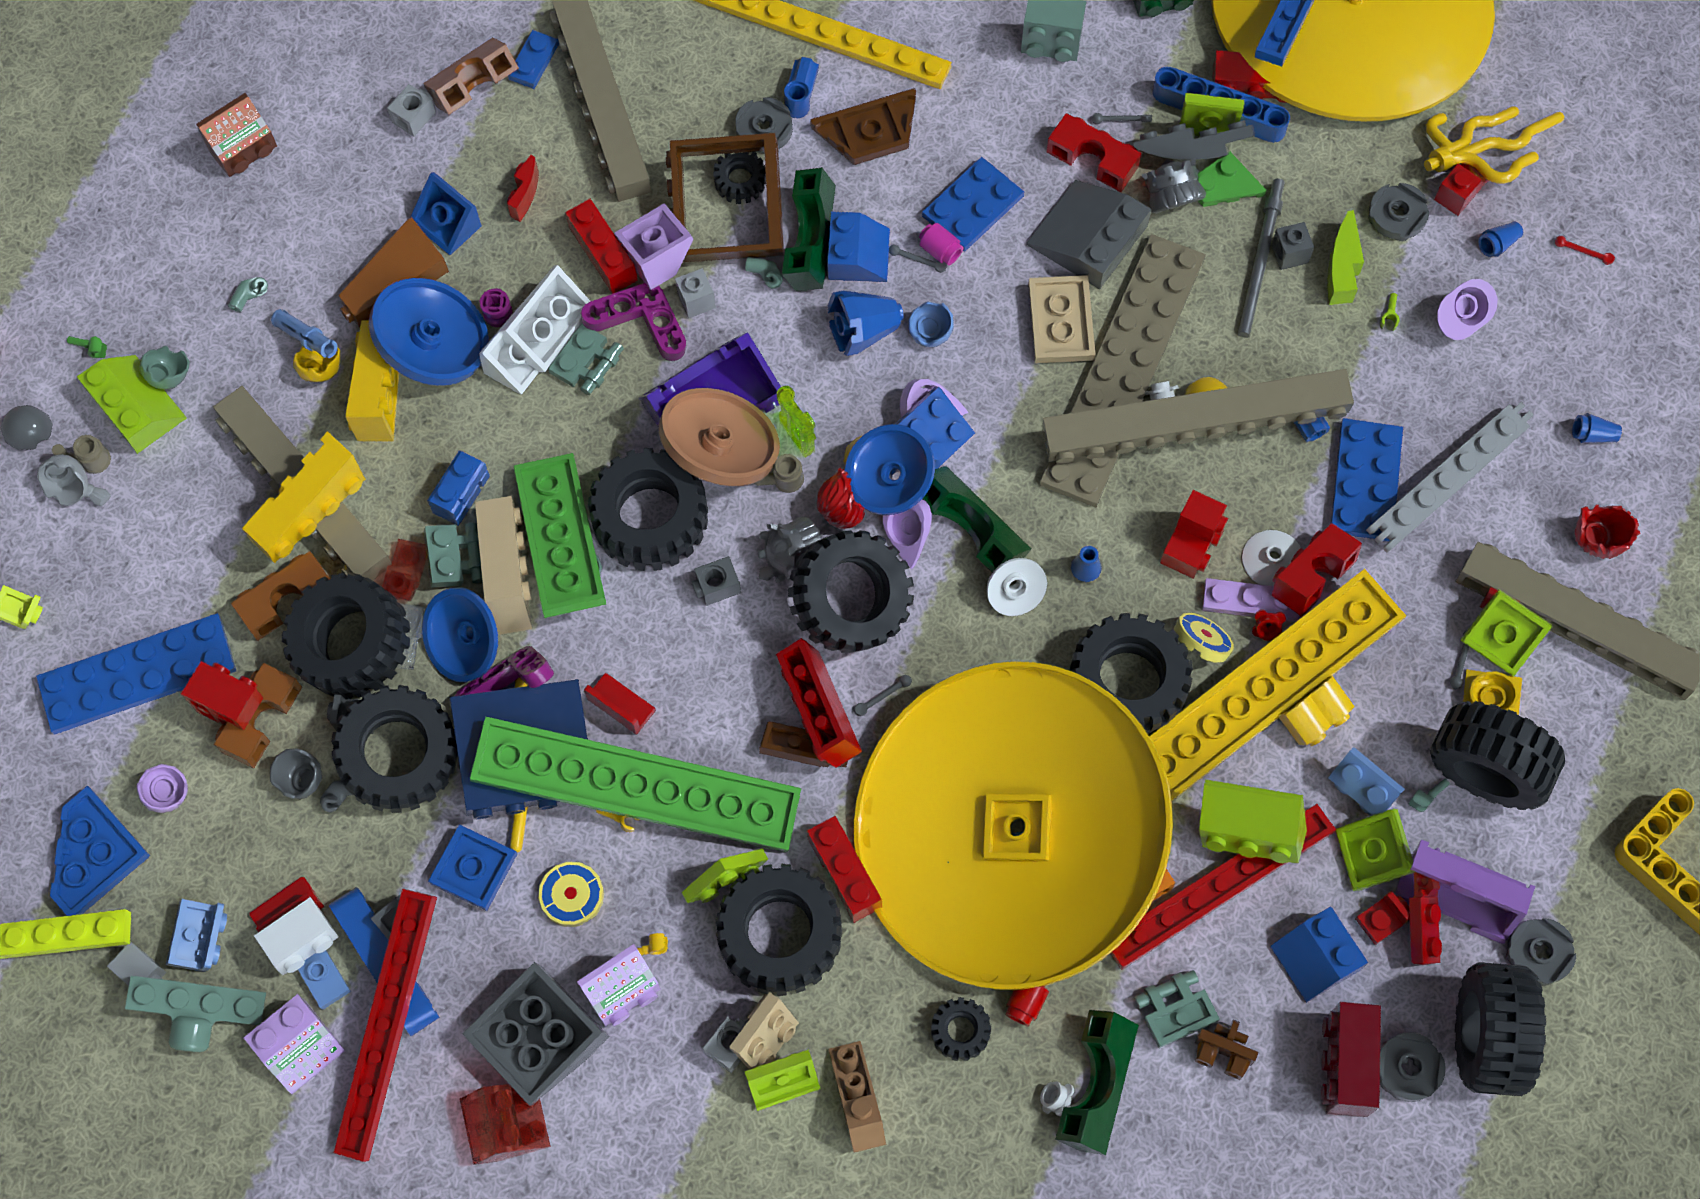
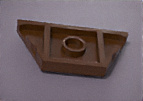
M912 88L810 119V126L812 130L853 165L909 149L916 102V89Z

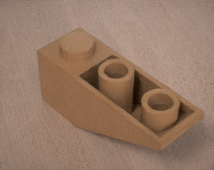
M861 1041L828 1049L853 1152L887 1145Z

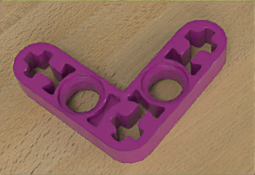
M643 283L590 301L582 308L581 320L583 325L596 332L643 316L652 338L664 359L677 361L685 354V336L659 285L650 290ZM649 293L652 297L655 296V300L650 302L648 298H645V294ZM634 298H636L637 303L639 302V307H636ZM623 301L628 303L631 308L627 312H618L614 308L615 304ZM606 307H609L610 316H608V311H606ZM590 313H595L596 316H600V319L595 320L593 317H590ZM663 316L670 323L665 327H658L653 323V320L656 317ZM670 333V338L673 344H678L677 350H673L672 347H668L667 335H669Z
M526 646L489 669L482 677L465 685L455 696L501 690L518 678L530 688H536L550 680L554 675V671L546 658L532 646Z

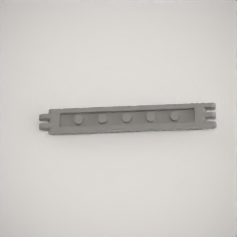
M1522 401L1514 408L1510 404L1506 406L1366 529L1369 534L1374 533L1378 528L1382 531L1374 539L1378 544L1386 537L1390 540L1383 547L1386 553L1393 549L1530 427L1527 421L1534 414L1531 411H1528L1523 417L1518 414L1525 407Z

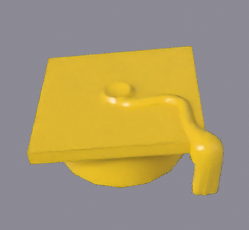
M1466 669L1463 702L1469 701L1474 703L1477 701L1483 702L1486 705L1493 704L1500 706L1501 709L1514 711L1519 715L1522 678L1508 676L1497 671L1482 672Z

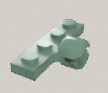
M131 976L125 1009L171 1016L172 1024L168 1041L170 1047L176 1050L204 1052L209 1047L212 1026L215 1022L225 1021L259 1026L262 1022L266 992Z

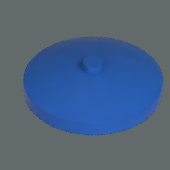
M424 278L400 280L389 285L380 293L370 312L369 331L374 346L381 357L393 369L407 378L428 385H452L472 376L481 365L479 353L489 342L487 326L476 306L466 296L451 286Z

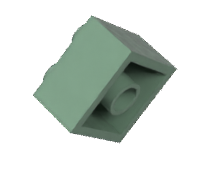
M1028 0L1024 18L1021 53H1025L1033 58L1051 57L1060 62L1077 61L1086 1Z

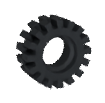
M749 152L724 154L725 158L720 155L717 158L718 164H714L713 172L716 191L719 190V195L722 198L726 196V200L730 203L733 199H736V204H741V199H745L746 204L750 203L752 196L756 200L759 197V192L763 193L765 190L764 185H766V170L762 158H758L756 152H752L751 155H749ZM736 169H745L751 174V178L744 183H734L730 181L729 175Z
M958 997V1000L953 1001V998L947 1000L945 1005L942 1004L938 1008L932 1019L931 1037L935 1043L934 1046L942 1052L943 1056L946 1058L947 1056L951 1057L954 1061H958V1059L968 1061L972 1057L976 1058L979 1056L980 1052L984 1051L987 1047L991 1034L990 1017L988 1013L984 1012V1007L981 1004L978 1006L972 999L967 1001L964 1000V997ZM963 1017L973 1024L974 1034L969 1040L958 1042L950 1037L948 1025L955 1018Z

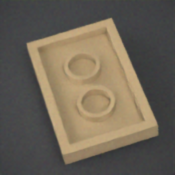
M1088 275L1029 278L1028 287L1035 363L1094 361L1096 354Z

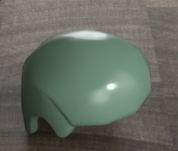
M163 346L157 350H149L142 355L139 370L142 377L151 386L170 390L184 381L190 361L184 351L180 350L174 353L169 350L168 346Z

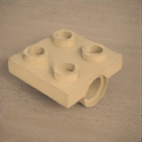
M769 992L764 994L747 1017L749 1021L732 1042L730 1049L749 1070L762 1064L775 1061L776 1054L783 1044L793 1037L799 1022L783 1002Z

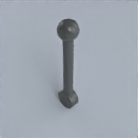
M1095 113L1092 116V121L1094 124H1100L1102 121L1151 122L1152 115L1102 116L1100 113Z
M896 244L889 247V253L892 256L901 255L934 267L940 273L946 271L947 264L945 262H934L901 250Z
M1465 643L1463 644L1455 677L1450 680V685L1454 689L1462 686L1461 675L1469 650V646Z
M903 675L900 677L899 682L865 704L858 703L855 706V713L858 716H864L867 713V709L901 687L910 686L912 683L911 677Z

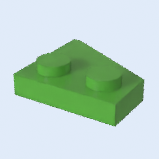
M1231 151L1229 155L1222 156L1198 173L1197 180L1206 191V197L1198 200L1203 207L1217 205L1220 202H1236L1240 198L1251 196L1260 198L1266 193V189Z

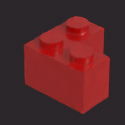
M1192 490L1180 514L1177 526L1163 552L1160 564L1194 579L1198 570L1204 572L1211 558L1207 551L1210 545L1217 547L1229 519L1224 516L1227 505Z
M201 661L181 695L197 713L221 725L230 723L245 730L263 700V696L256 689L258 685L247 677L241 676L237 679L229 675L231 672L218 663H213L210 666Z

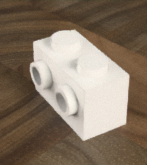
M310 897L261 930L254 937L273 966L284 975L287 972L292 973L301 968L305 960L313 954L322 953L333 944V940L338 938V935L320 908Z

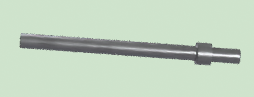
M1277 178L1273 180L1270 196L1265 201L1263 209L1265 218L1238 336L1250 337L1276 219L1281 214L1283 206L1281 197L1285 182L1282 179Z

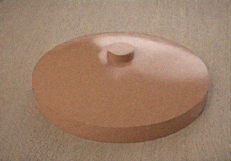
M696 388L683 391L669 400L659 421L660 440L669 456L690 474L714 484L744 486L755 483L770 473L779 455V437L770 419L751 402L727 391L712 388Z

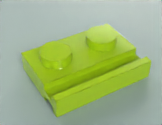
M809 1049L745 1071L757 1111L821 1089Z

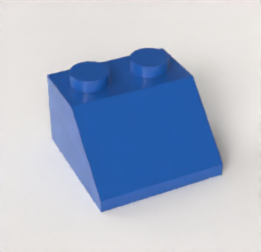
M831 212L828 280L887 282L890 228L862 213Z
M1331 906L1306 920L1270 946L1306 1003L1361 971L1368 964V961Z

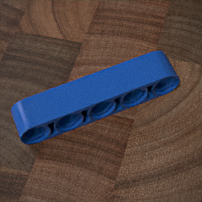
M1162 67L1156 73L1152 94L1160 103L1182 110L1186 93L1244 100V109L1240 121L1245 120L1246 126L1253 124L1254 137L1274 143L1282 140L1286 134L1290 115L1282 106L1173 67Z
M355 887L329 904V907L378 984L389 940L371 920L375 913L365 901L366 899L359 888ZM415 982L404 1024L410 1036L415 1035L440 1018L417 982Z

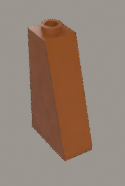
M412 217L397 230L339 294L343 304L340 311L349 323L354 321L360 328L361 321H369L370 312L376 299L389 285L410 278H424L436 281L449 272L443 256Z

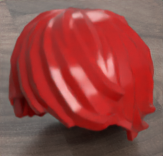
M841 468L837 469V472L824 481L817 495V509L829 524L839 529H847L858 525L863 520L865 512L864 507L854 500L850 485L852 479L847 478L848 473Z
M1596 504L1592 509H1589L1587 506L1581 508L1575 528L1576 542L1583 548V551L1601 559H1611L1623 554L1630 549V546L1633 545V542L1636 541L1637 536L1641 533L1638 530L1637 518L1631 516V512L1626 511L1622 506L1613 505L1599 507Z

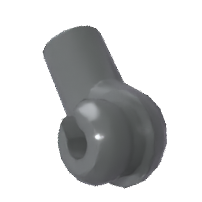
M336 780L322 794L320 798L321 807L326 812H334L347 796L353 794L347 791L341 780Z

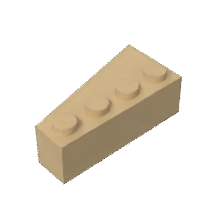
M512 496L475 502L484 600L493 614L498 635L531 630L532 624L528 600H532L529 582L525 580V575H529L526 556L522 557V550H526V543L523 531L519 532L518 526L523 525L521 508H515Z

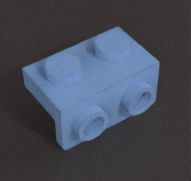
M1355 747L1347 753L1328 777L1341 793L1353 798L1359 803L1360 808L1371 816L1387 811L1405 790Z
M185 899L179 901L166 965L206 972L211 968L212 964H217L221 946L216 945L219 932H224L227 922V914L223 913L224 904L210 905Z

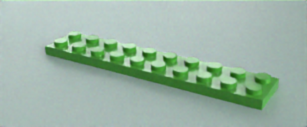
M486 716L470 781L783 852L789 851L801 788Z

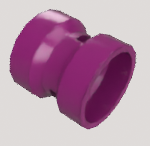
M497 288L489 289L482 294L480 307L485 321L492 327H502L513 314L508 295L503 290Z

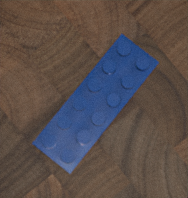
M216 613L36 675L51 732L55 735L182 691L201 661L210 666L213 663H218L227 668L231 673L237 672L221 616Z

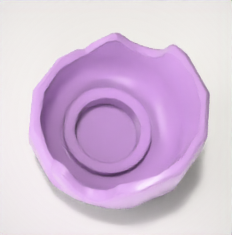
M160 764L145 770L137 783V792L140 802L150 811L166 813L175 810L183 803L188 792V784L184 774L175 766Z

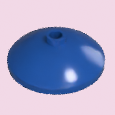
M890 424L870 430L855 443L848 455L845 472L848 473L847 478L852 479L850 484L851 490L857 503H860L867 511L875 514L895 515L911 509L926 495L934 478L935 460L928 442L918 432L903 425ZM900 472L899 478L893 480V474Z
M464 588L446 589L432 598L425 610L422 623L423 642L431 662L441 674L454 681L468 682L482 677L491 668L498 649V631L491 610L481 597Z

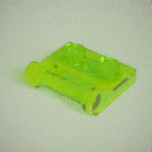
M782 386L777 391V401L781 406L779 422L806 458L815 452L814 441L816 440L814 428L816 425L811 415L807 411L803 413L796 404L794 390L789 386Z

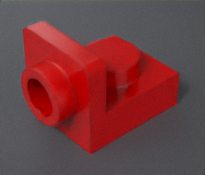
M1390 891L1383 899L1358 915L1355 920L1371 941L1377 945L1410 920L1409 905L1401 896H1396Z

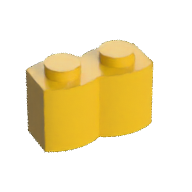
M1330 676L1322 685L1304 697L1290 710L1281 714L1279 718L1298 745L1310 744V746H1314L1325 739L1327 736L1325 732L1332 725L1338 727L1350 718L1348 713L1355 706L1335 678Z

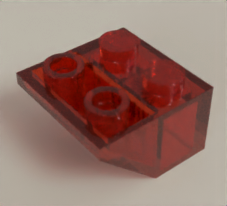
M510 1084L481 1087L459 1099L473 1165L499 1162L551 1147L540 1099L532 1106H529Z

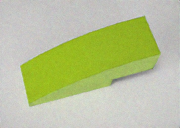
M1354 210L1347 212L1330 254L1327 273L1329 305L1353 303L1358 290L1355 276L1360 274L1364 258Z

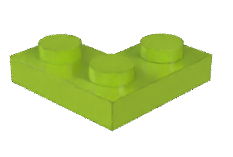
M763 848L721 858L681 893L687 903L699 900L702 903H707L720 894L718 890L721 887L727 886L740 878L744 880V874L753 869L755 873L760 872L759 867L769 859Z

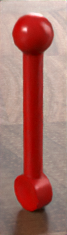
M1564 236L1555 238V245L1557 247L1565 246L1602 260L1606 265H1611L1615 260L1612 253L1601 254L1566 241Z

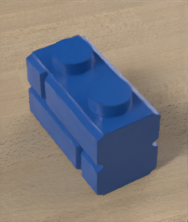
M458 451L427 500L432 513L459 526L481 492L480 487H484L490 477L486 464L473 456Z

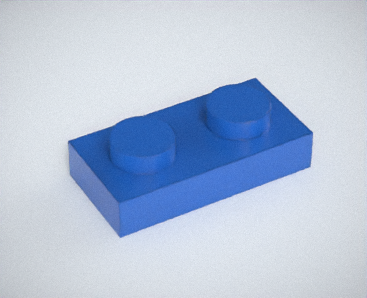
M532 30L515 60L519 69L508 75L509 80L535 89L559 46L558 39Z

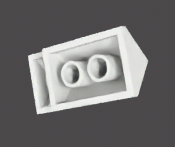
M554 265L479 353L484 374L519 394L525 391L539 372H546L582 324V308L590 302L558 265Z

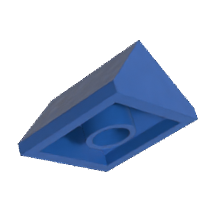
M431 172L410 218L414 219L428 238L447 254L451 255L482 225L476 206L435 172Z

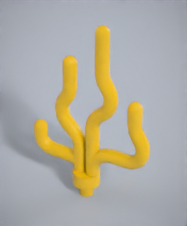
M1511 106L1494 115H1479L1470 118L1463 125L1460 139L1451 142L1437 128L1447 121L1446 114L1439 113L1427 121L1426 132L1440 148L1431 151L1429 159L1424 161V167L1427 171L1443 172L1456 164H1468L1493 183L1505 184L1512 182L1519 176L1523 168L1538 161V153L1529 152L1517 158L1505 172L1495 171L1477 154L1487 149L1520 150L1529 144L1534 135L1561 123L1564 120V114L1556 112L1530 124L1522 130L1520 136L1516 139L1488 137L1470 145L1473 139V131L1476 128L1500 125L1518 116V107Z

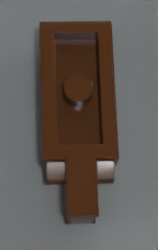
M771 721L767 722L759 747V754L818 767H829L831 765L825 760L822 762L817 758L812 748L813 742L805 729ZM848 761L845 762V763H843L842 765H840V766H838V767H845V768H846V767H847V764H848Z

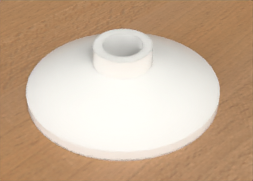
M1277 530L1262 531L1247 541L1242 553V563L1246 573L1256 583L1274 586L1275 583L1272 579L1280 567H1287L1301 547L1293 537ZM1275 551L1279 553L1280 558L1273 559L1269 553Z
M1027 558L1011 559L1002 563L991 574L987 583V598L992 607L1003 615H1022L1034 609L1041 602L1046 592L1047 579L1043 569L1035 561ZM1017 580V582L1014 585L1009 586L1011 582Z

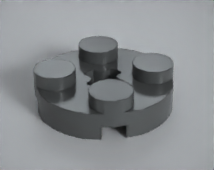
M764 97L763 101H748L739 109L736 115L737 136L776 133L778 149L785 146L792 136L793 124L790 111L784 103L774 98ZM766 121L770 122V128H759L758 123L764 124ZM756 151L758 153L765 154V151Z
M1399 183L1398 186L1390 187V184L1381 187L1374 194L1369 206L1368 219L1373 227L1383 236L1403 242L1418 235L1425 227L1429 218V210L1426 205L1427 199L1418 188L1410 184ZM1399 207H1402L1404 209V216L1394 214L1392 208L1399 209Z
M1552 919L1527 920L1512 932L1508 940V950L1506 952L1508 961L1511 965H1522L1531 969L1538 976V982L1541 983V986H1547L1562 980L1571 972L1576 962V953L1574 954L1572 944L1574 941L1571 934L1563 925ZM1542 944L1548 947L1546 953L1549 955V958L1542 957L1539 959L1535 955L1534 945L1538 947Z
M1402 1033L1388 1040L1380 1049V1085L1382 1089L1389 1092L1393 1097L1406 1102H1417L1430 1097L1442 1085L1445 1077L1446 1067L1441 1052L1439 1053L1437 1048L1432 1045L1433 1042L1430 1039L1417 1033ZM1408 1058L1413 1059V1064L1419 1067V1072H1414L1412 1076L1407 1075L1406 1070L1402 1069V1064H1405Z

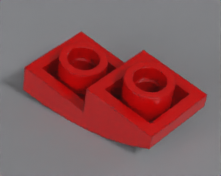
M531 154L525 162L520 163L516 168L514 178L517 189L511 192L507 200L510 217L521 222L531 206L538 185L539 170L536 158Z

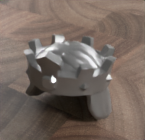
M1196 158L1191 159V161L1185 160L1182 163L1166 159L1158 169L1142 174L1146 181L1145 187L1150 193V209H1152V213L1173 209L1206 197V191L1197 180L1199 170L1195 166Z
M798 517L788 524H767V529L769 530L760 531L759 538L765 540L764 549L758 551V557L766 558L768 566L760 568L759 579L769 581L775 576L776 583H780L785 579L790 580L791 571L797 568L798 564L796 561L800 555L806 553L808 547L813 543L822 540L820 531L812 520L807 517Z

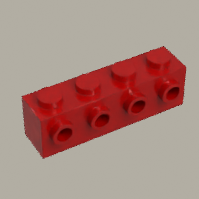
M803 638L778 652L776 656L782 668L781 674L792 692L791 698L803 718L801 720L803 727L810 735L813 742L812 748L817 758L822 762L825 760L837 768L860 754L862 750L820 652Z

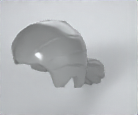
M69 455L52 456L38 467L37 478L43 493L47 498L53 497L57 499L60 505L69 506L75 504L85 496L90 498L97 506H102L111 497L106 489L89 484L82 464Z

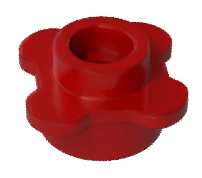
M1258 610L1255 613L1256 625L1252 628V634L1255 637H1260L1265 641H1272L1283 633L1282 624L1286 621L1284 613H1267L1265 610Z

